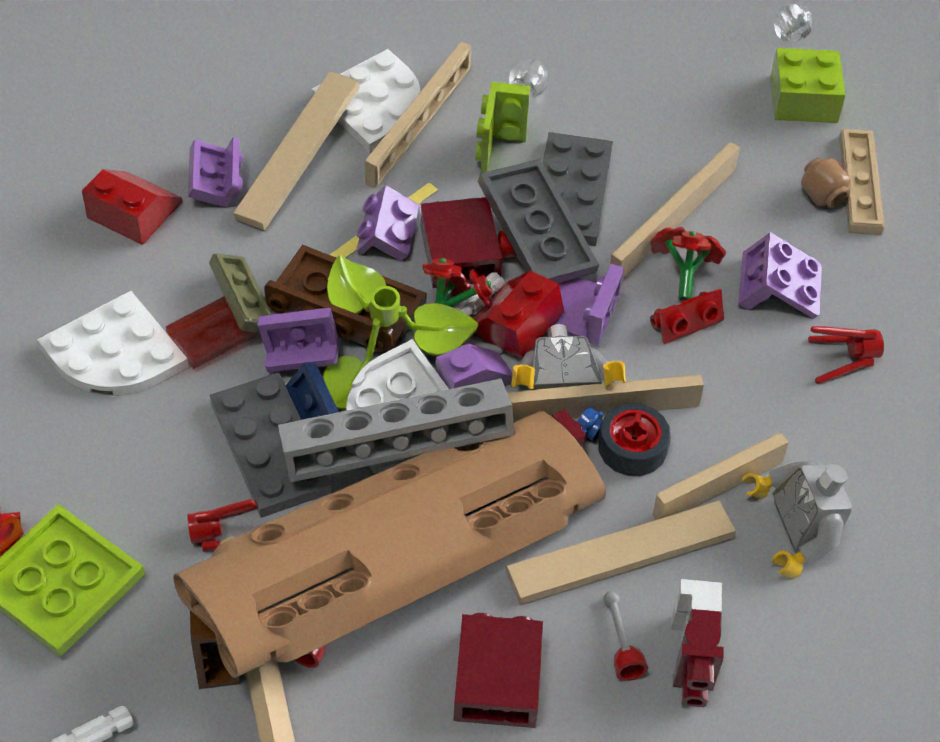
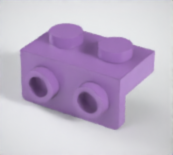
M232 137L226 149L194 139L190 146L188 197L226 208L232 197L239 195L243 182L242 177H239V169L243 160V153L239 152V139Z
M384 186L376 195L371 194L363 206L365 216L357 230L356 236L359 238L356 251L363 254L371 246H374L393 258L402 261L409 254L419 204L388 186Z
M331 308L259 316L258 328L266 350L265 368L267 372L299 369L304 362L316 364L317 367L335 365L337 363L340 340Z

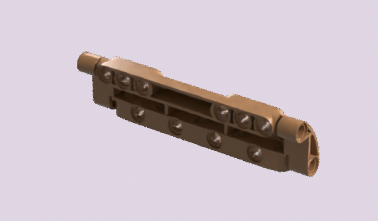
M540 410L515 421V435L418 455L219 545L211 558L173 575L175 589L184 605L215 633L221 660L229 674L236 678L269 662L270 659L276 662L295 660L563 529L569 523L568 516L604 499L606 490L599 473L584 449L570 432L555 418ZM546 476L548 477V479L542 482H539L527 489H524L510 497H507L493 505H490L476 513H473L465 517V514L475 509H478L490 502H493L539 479H542ZM352 567L354 569L312 590H309L295 598H292L280 605H277L263 613L258 614V611L268 606H271L300 591H303L315 584H318L330 577H333L347 569H350Z

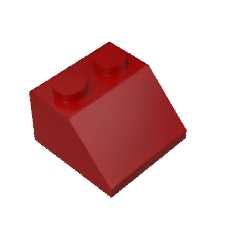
M102 169L81 190L88 219L141 245L149 239L182 203V197L127 171Z
M531 270L509 280L491 299V304L487 307L485 306L474 317V320L478 323V328L473 335L522 359L535 346L536 339L543 337L548 328L565 312L559 283Z

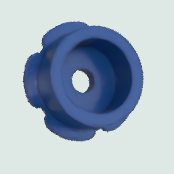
M589 407L577 420L586 434L585 440L590 438L594 441L598 438L600 425L604 417L603 411L598 413L592 407Z

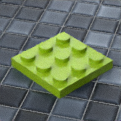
M57 504L0 557V611L61 657L145 575L144 566L60 504Z

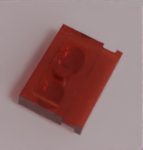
M225 296L165 326L166 333L188 358V363L193 369L255 337V332L240 330Z

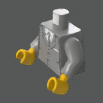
M556 324L548 328V337L536 339L535 350L527 352L520 363L513 367L511 387L516 388V385L528 386L531 390L602 384V380L604 381V386H610L611 382L614 381L626 383L625 363L621 361L608 362L596 349L590 347L588 338L584 336H569L567 326Z
M814 461L794 462L771 470L769 472L770 475L767 477L748 473L742 478V482L746 484L756 483L754 490L745 493L754 498L761 499L766 497L770 487H775L772 494L796 554L793 555L782 550L773 556L772 562L780 567L785 566L778 573L787 578L798 577L802 572L804 562L807 561L810 564L835 549L840 543L842 529L852 512V505L843 487L848 478L847 472L837 464L818 465Z

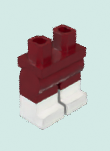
M681 579L671 615V629L682 630V643L673 673V687L682 688L681 704L684 706L706 707L708 690L713 691L724 659V647L718 646L721 639L722 583L687 579Z

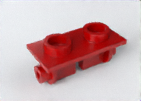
M717 289L709 293L702 291L698 296L685 300L679 305H673L663 310L660 308L656 309L654 314L650 316V322L655 329L661 328L662 342L666 344L723 321L722 290Z

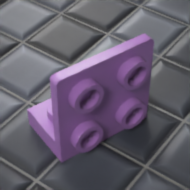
M769 232L742 253L738 304L750 310L760 302L766 301L773 294L811 318H815L820 314L822 265L813 257L806 255L787 241Z
M610 264L606 276H599L597 283L582 278L559 283L565 312L553 325L563 324L568 327L569 336H584L588 338L589 343L599 346L620 296L624 267Z

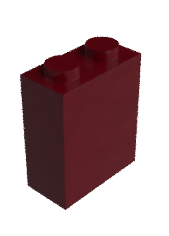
M486 197L421 204L420 228L427 263L432 264V260L441 258L454 262L453 265L462 268L461 273L466 278L465 282L473 284L469 276L472 269L476 271L478 277L482 275L487 277L493 272H496L501 277L502 255L491 207ZM430 275L432 288H437L432 281L434 275Z
M488 613L462 614L453 721L536 728L543 621L533 620L527 616L504 618L493 617Z

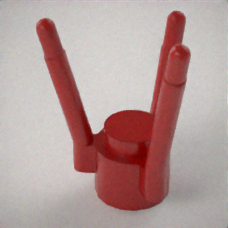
M812 326V333L825 335L808 337V341L811 343H847L849 355L858 359V361L816 377L815 382L817 384L863 367H873L874 358H881L884 352L883 336L879 330L875 329L857 330Z
M248 499L213 510L188 513L187 521L191 544L201 543L203 551L215 550L221 545L220 541H216V537L223 536L221 518L257 509L255 501Z

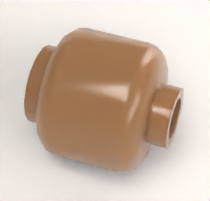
M815 158L805 166L801 186L814 204L820 207L828 206L832 208L842 203L849 196L851 178L837 160L833 158H825L823 160Z

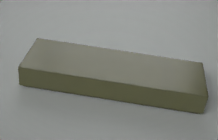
M213 254L209 265L240 330L260 332L258 328L259 316L273 314L245 258L242 256Z

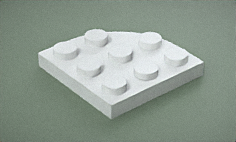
M389 49L340 74L358 80L359 90L337 122L369 153L373 152L421 92L419 82L414 73ZM320 85L312 88V97Z
M132 291L37 339L39 349L56 371L70 384L87 392H92V389L113 391V395L133 394L158 385L189 368L188 358Z
M412 339L373 359L359 372L352 383L346 411L448 390L449 388ZM416 456L375 464L369 467L374 475Z

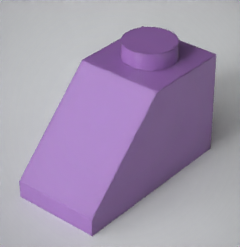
M466 344L436 357V372L449 389L496 379H502L504 386L511 384L512 371L496 351Z

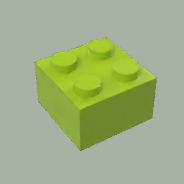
M776 48L770 74L774 120L838 123L846 96L840 51Z

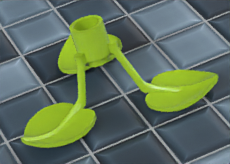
M338 256L333 263L328 278L327 290L330 304L356 314L365 309L367 312H370L373 325L363 363L354 356L339 357L335 365L327 366L323 380L337 409L346 411L348 396L354 379L372 361L380 326L389 327L401 317L410 330H416L414 342L418 348L427 354L440 356L461 347L476 332L478 323L464 312L438 303L424 304L418 307L414 312V322H412L407 314V308L400 306L398 291L391 286H386L384 278L377 271Z

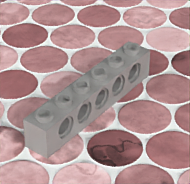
M502 379L278 425L290 482L515 435L512 404Z

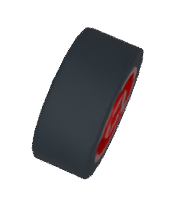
M626 403L614 407L604 416L600 425L598 438L599 454L604 463L610 468L627 476H642L654 472L664 463L671 439L670 426L661 413L647 405Z

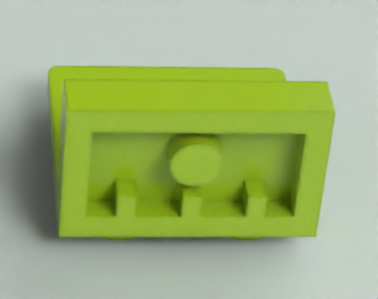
M491 81L489 95L483 94L481 114H484L485 118H478L476 138H482V142L477 141L475 161H481V173L488 172L493 138L526 142L531 86Z

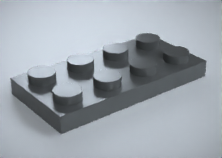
M548 132L543 164L586 242L590 246H596L613 141Z
M541 159L480 173L477 182L525 272L531 270L557 283L597 272L599 263Z
M279 372L210 394L213 410L250 495L256 503L260 518L332 493V484L328 475L295 482L289 481L278 425L299 421L301 418Z

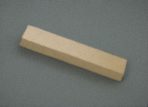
M841 129L839 142L842 167L851 178L850 194L845 199L848 233L882 235L884 218L874 131Z
M777 433L658 492L652 514L653 517L657 520L690 510L744 483L742 482L744 475L748 473L760 475L783 462L789 443L782 433Z

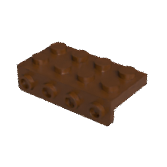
M302 244L277 281L269 280L264 286L265 300L268 306L277 313L331 308L338 337L352 340L368 348L373 325L370 312L363 309L359 314H356L329 302L328 278L336 257ZM382 276L386 286H391L398 291L400 306L407 308V314L411 321L414 322V312L418 307L426 304L427 293ZM401 317L389 327L380 326L374 348L375 352L386 353L399 346L406 335V331L408 332L409 330Z

